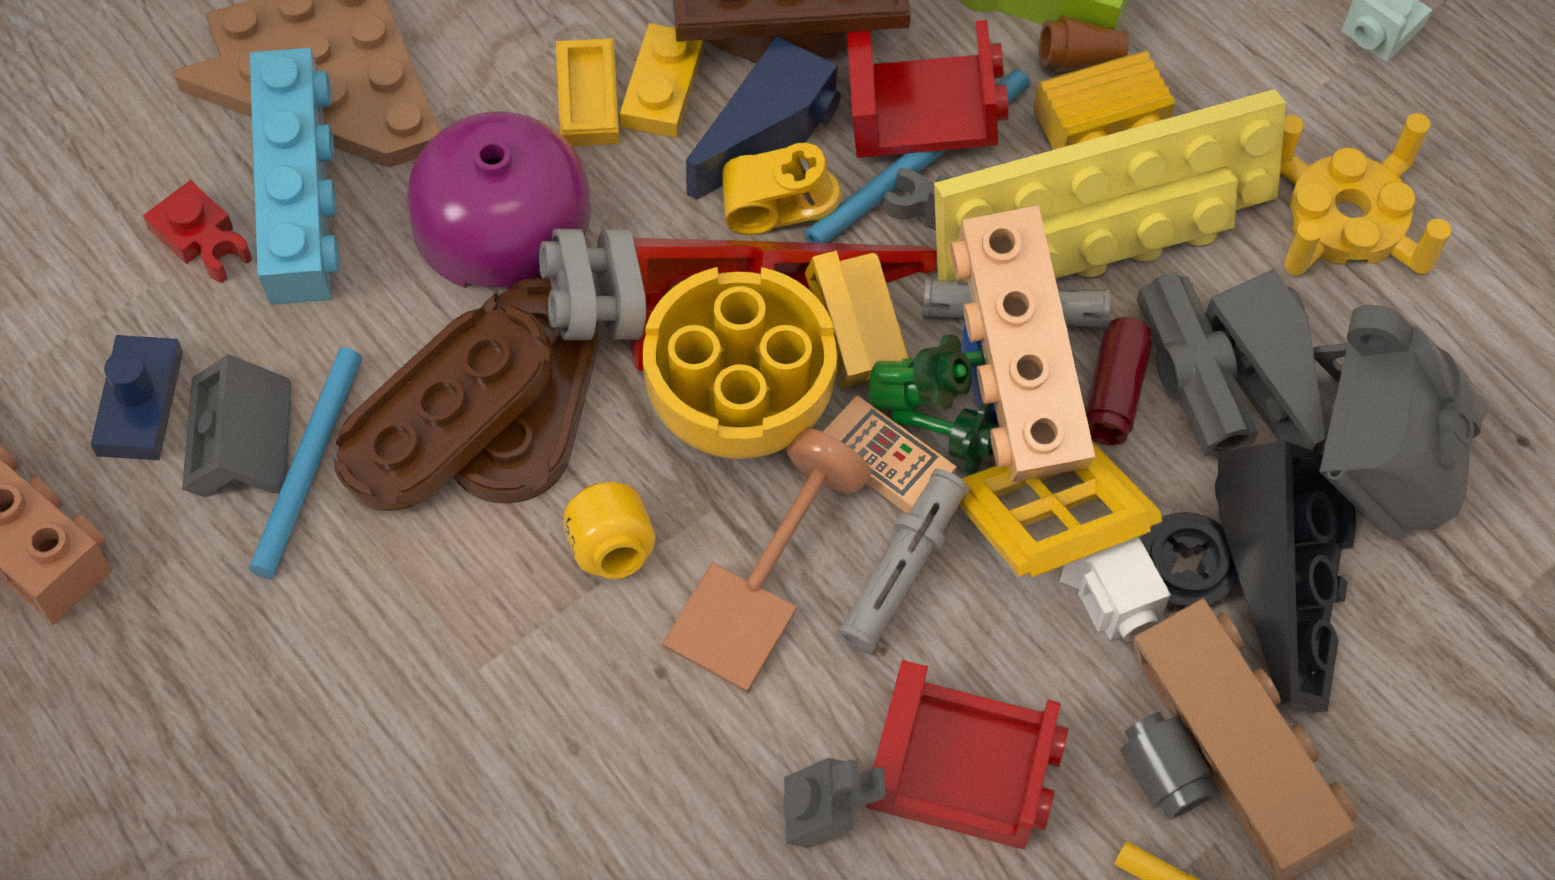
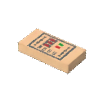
M858 395L823 431L857 452L869 464L872 471L866 484L907 514H909L918 497L925 489L934 469H943L954 475L956 474L957 466Z

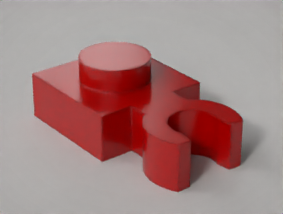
M191 180L143 215L148 229L184 263L188 264L201 254L208 275L215 281L223 283L228 279L224 266L219 261L222 256L234 254L246 264L252 260L245 239L238 233L231 231L233 225L229 214Z

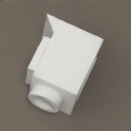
M1139 537L1064 565L1059 581L1079 590L1078 595L1098 633L1105 631L1110 641L1122 637L1125 642H1132L1136 635L1160 623L1171 596Z

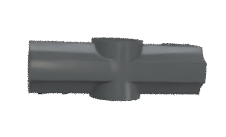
M1177 272L1157 277L1152 283L1139 290L1137 302L1146 324L1151 329L1152 337L1158 348L1156 354L1157 369L1164 390L1171 399H1180L1204 456L1211 455L1218 459V452L1240 449L1254 443L1259 432L1236 383L1237 363L1229 339L1222 331L1213 332L1189 277L1179 276Z

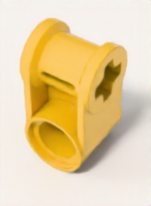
M796 143L787 148L766 153L739 156L727 162L722 170L726 226L738 234L757 235L774 228L805 221L820 220L830 215L841 202L842 190L838 180L831 173L827 172L828 164L822 150L810 143ZM801 159H805L807 161L810 169L806 171L801 162ZM809 193L815 203L814 205L808 202L806 194Z

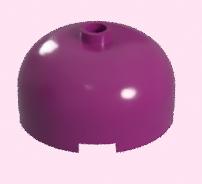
M502 111L478 113L462 118L445 127L426 144L417 157L409 177L407 189L408 213L413 237L420 254L427 264L439 275L464 288L467 287V283L482 286H506V289L510 290L512 289V283L527 278H542L539 268V251L542 241H552L554 229H581L585 235L590 220L589 185L585 169L576 151L552 127L540 120L519 113Z

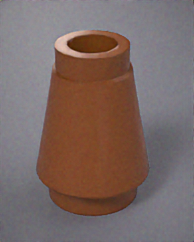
M1060 15L1057 20H1046L1040 32V63L1042 66L1052 67L1055 73L1081 70L1125 57L1128 54V36L1125 31H1116L1112 28L1065 15Z

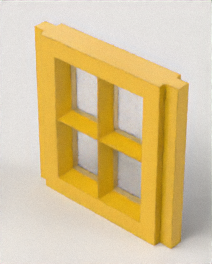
M1093 442L1095 458L1088 468L1012 483L1008 466L999 468L994 466L964 477L962 480L968 485L969 492L959 504L960 508L1018 577L1029 574L1031 577L1040 575L1151 532L1150 526L1162 522L1161 511Z

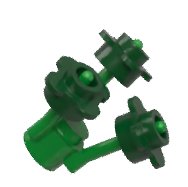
M953 334L944 335L939 347L924 348L919 351L915 359L903 358L902 361H877L874 364L869 379V395L874 408L879 411H892V420L898 425H914L949 436V455L967 461L965 469L967 474L977 473L981 460L991 461L994 457L990 430L999 428V425L992 419V403H982L978 411L968 408L962 409L954 423L918 412V407L928 405L931 399L936 408L940 410L950 409L953 399L957 395L967 394L970 391L972 384L971 366L986 365L982 345L980 351L963 353L961 352V342L957 336Z

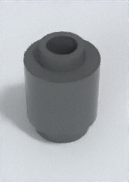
M1157 712L1141 719L1125 731L1130 741L1120 749V752L1152 807H1161L1168 820L1193 810L1216 794L1209 782L1213 773L1179 717L1165 720L1161 712Z

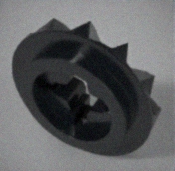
M1178 512L1162 517L1161 523L1150 526L1151 532L1142 535L1140 540L1171 594L1168 600L1170 608L1173 609L1179 605L1190 606L1203 598L1208 605L1217 601L1222 603L1239 578L1222 525L1201 514ZM1205 551L1197 568L1199 575H1196L1190 569L1184 570L1181 573L1178 571L1175 574L1171 573L1178 558L1176 552L1188 558L1193 554L1197 556Z

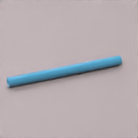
M1015 69L995 85L1006 84L1009 104L1030 87V80L1024 71ZM948 150L904 154L839 204L830 215L820 219L805 231L808 243H830L884 200V195L887 191L894 193L898 190L895 186L897 172L900 168H907L920 173Z

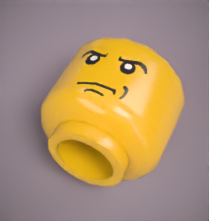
M610 481L590 485L575 495L564 510L563 527L572 554L578 566L590 575L607 579H620L632 575L641 568L655 547L656 533L640 493L628 484Z

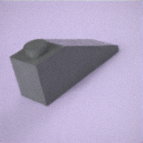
M1272 269L1211 297L1205 314L1213 332L1222 331L1232 345L1237 363L1236 382L1278 441L1286 440L1320 453L1326 441V432L1309 319L1299 294L1293 288L1286 287L1275 270Z

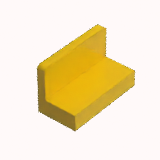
M837 251L813 256L805 271L810 291L822 303L834 325V338L837 349L835 377L839 389L869 382L872 368L877 361H902L903 358H908L878 256L871 253L843 261L839 260Z

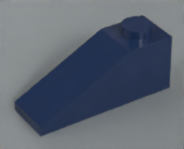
M776 36L686 159L687 195L697 200L722 187V170L724 165L731 159L783 149L796 143H805L820 122L828 124L833 118L841 99V93L836 90L838 65Z

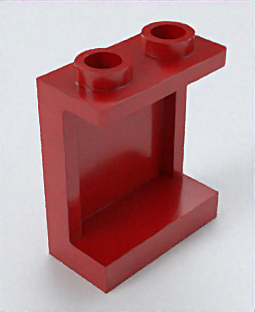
M902 660L873 769L877 767L884 768L886 796L877 802L866 804L865 808L1025 850L1032 828L1045 831L1051 811L1055 790L1042 787L1047 765L1060 766L1069 728L1057 725L1061 703L1048 699L1044 711H1036L927 683L925 681L928 666Z

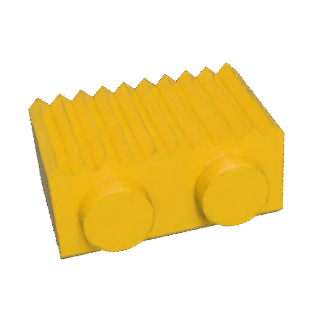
M1145 50L1038 82L1033 112L1053 150L1171 118L1175 100L1174 96L1170 95L1169 87L1165 86L1164 78L1160 77L1159 69L1155 68L1154 60L1150 59L1149 51Z

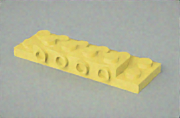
M1273 89L935 182L938 279L968 282L967 279H956L950 251V243L959 241L958 235L962 220L1039 205L1055 279L1074 273L1083 277H1096L1106 271L1107 264L1130 257L1137 261H1152L1162 254V248L1183 242L1196 246L1212 243L1216 239L1218 232L1235 228L1236 210L1278 199L1286 101Z

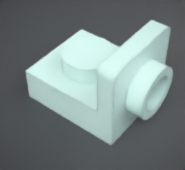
M1353 0L1341 32L1352 38L1360 47L1369 50L1387 63L1427 24L1432 9L1419 0Z

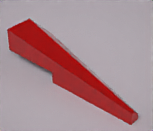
M633 238L646 299V320L642 337L639 340H630L634 367L638 371L644 370L643 346L646 336L645 328L656 305L663 296L681 281L702 271L718 267V274L728 272L761 274V267L787 275L809 289L805 271L813 256L837 251L839 260L843 261L874 253L879 258L885 281L889 283L918 272L929 273L935 271L937 250L929 246Z

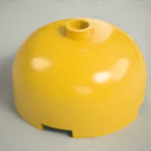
M718 267L705 270L690 276L673 287L663 296L649 317L645 328L646 336L643 346L644 379L649 399L665 426L684 443L699 451L728 459H752L776 453L787 448L807 427L812 428L820 419L829 403L833 392L837 364L834 325L818 298L801 283L787 275L761 267V274L751 272L718 274Z

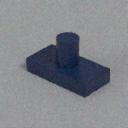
M116 335L112 354L104 367L106 380L90 444L96 456L160 461L183 355L178 339Z

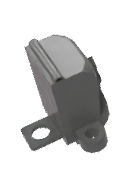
M1379 305L1357 307L1351 315L1347 333L1348 343L1316 346L1313 349L1314 359L1335 381L1339 382L1319 472L1380 531H1384L1392 539L1402 537L1406 530L1436 529L1458 516L1467 492L1470 443L1474 437L1479 435L1482 420L1485 419L1489 410L1483 398L1471 386L1468 375L1448 352L1436 347L1419 328L1411 326L1400 313ZM1345 357L1343 365L1339 364L1335 359Z

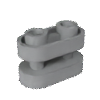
M554 229L552 241H542L539 251L541 277L543 279H550L552 287L548 300L550 326L552 328H559L564 340H591L595 332L596 321H606L610 337L613 340H639L645 327L646 299L634 240L630 230L602 229L598 237L597 248H587L581 229ZM592 272H597L601 296H596Z

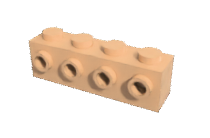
M1039 205L962 220L958 235L959 241L950 243V251L956 279H967L972 303L963 305L964 318L970 342L981 340L986 365L977 366V378L983 403H994L999 428L991 429L990 436L997 467L1008 466L1011 483L1088 468L1095 458V453Z

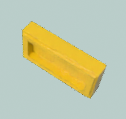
M614 38L556 41L560 134L571 146L620 144Z

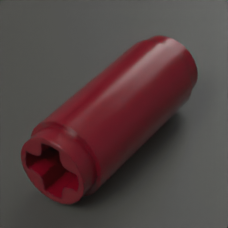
M1129 317L1113 319L1103 334L1085 408L1091 439L1097 443L1104 445L1123 444L1126 442L1128 434L1133 430L1152 347L1151 329L1140 320Z

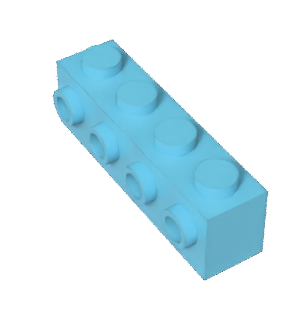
M311 48L249 52L258 278L270 305L332 300L331 273L339 272L340 261L336 235H329L328 216L337 215L333 179H326L325 161L334 160L332 129L330 124H324L323 107L331 106L332 102L328 71L317 69Z

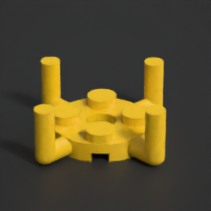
M1414 113L1408 116L1393 152L1382 163L1366 158L1357 149L1342 148L1337 150L1333 156L1320 159L1310 166L1294 155L1304 129V122L1297 115H1285L1280 175L1295 185L1290 198V208L1294 219L1292 227L1295 235L1284 260V268L1287 273L1293 276L1302 275L1319 258L1346 265L1348 259L1367 260L1366 265L1385 260L1391 255L1418 274H1428L1433 270L1451 234V226L1442 219H1433L1427 224L1418 244L1406 236L1412 221L1415 194L1413 189L1400 179L1413 165L1430 128V120L1425 115ZM1341 202L1353 203L1362 209L1365 216L1347 217L1337 209L1336 204Z

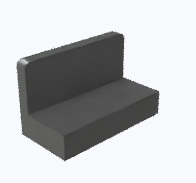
M229 354L192 377L182 490L205 497L233 479L270 493H276L281 490L286 475L291 381L287 377Z

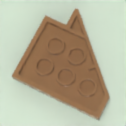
M248 0L210 11L205 14L220 56L173 70L181 92L252 117L249 52L311 48L317 69L327 70L329 74L332 102L331 106L323 107L324 124H330L334 148L390 168L417 159L426 144L440 132L386 0Z

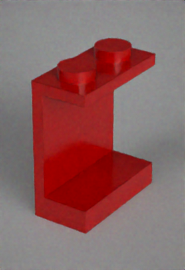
M987 20L976 21L977 55L873 64L870 30L847 32L856 158L998 146V121L1009 120L1006 84L995 85L994 79L1004 78L1001 43L990 44Z

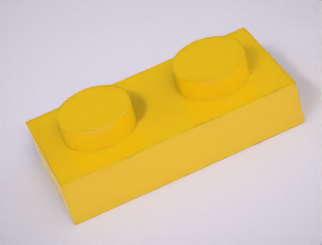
M653 23L648 24L620 111V125L622 128L672 138L678 137L705 49V40L676 42L675 28Z

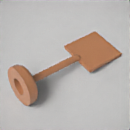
M809 427L798 435L786 448V453L791 462L808 479L749 578L746 580L711 562L662 643V646L747 693L750 691L797 611V606L761 587L820 488L824 486L841 493H857L864 487L872 474L869 464L848 445L831 435Z

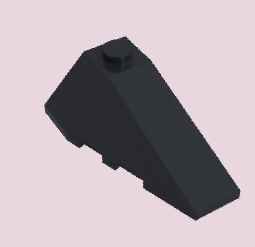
M1286 440L1218 452V476L1215 481V496L1219 504V518L1272 682L1281 699L1280 704L1316 713L1328 712L1339 642L1336 631L1330 621L1333 603L1345 601L1348 582L1341 575L1338 576L1342 550L1350 549L1354 546L1356 533L1355 506L1319 472L1323 455Z

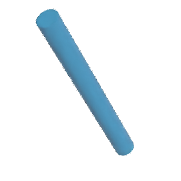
M340 348L338 350L249 565V570L260 577L273 578L362 361V356L355 350L349 348Z

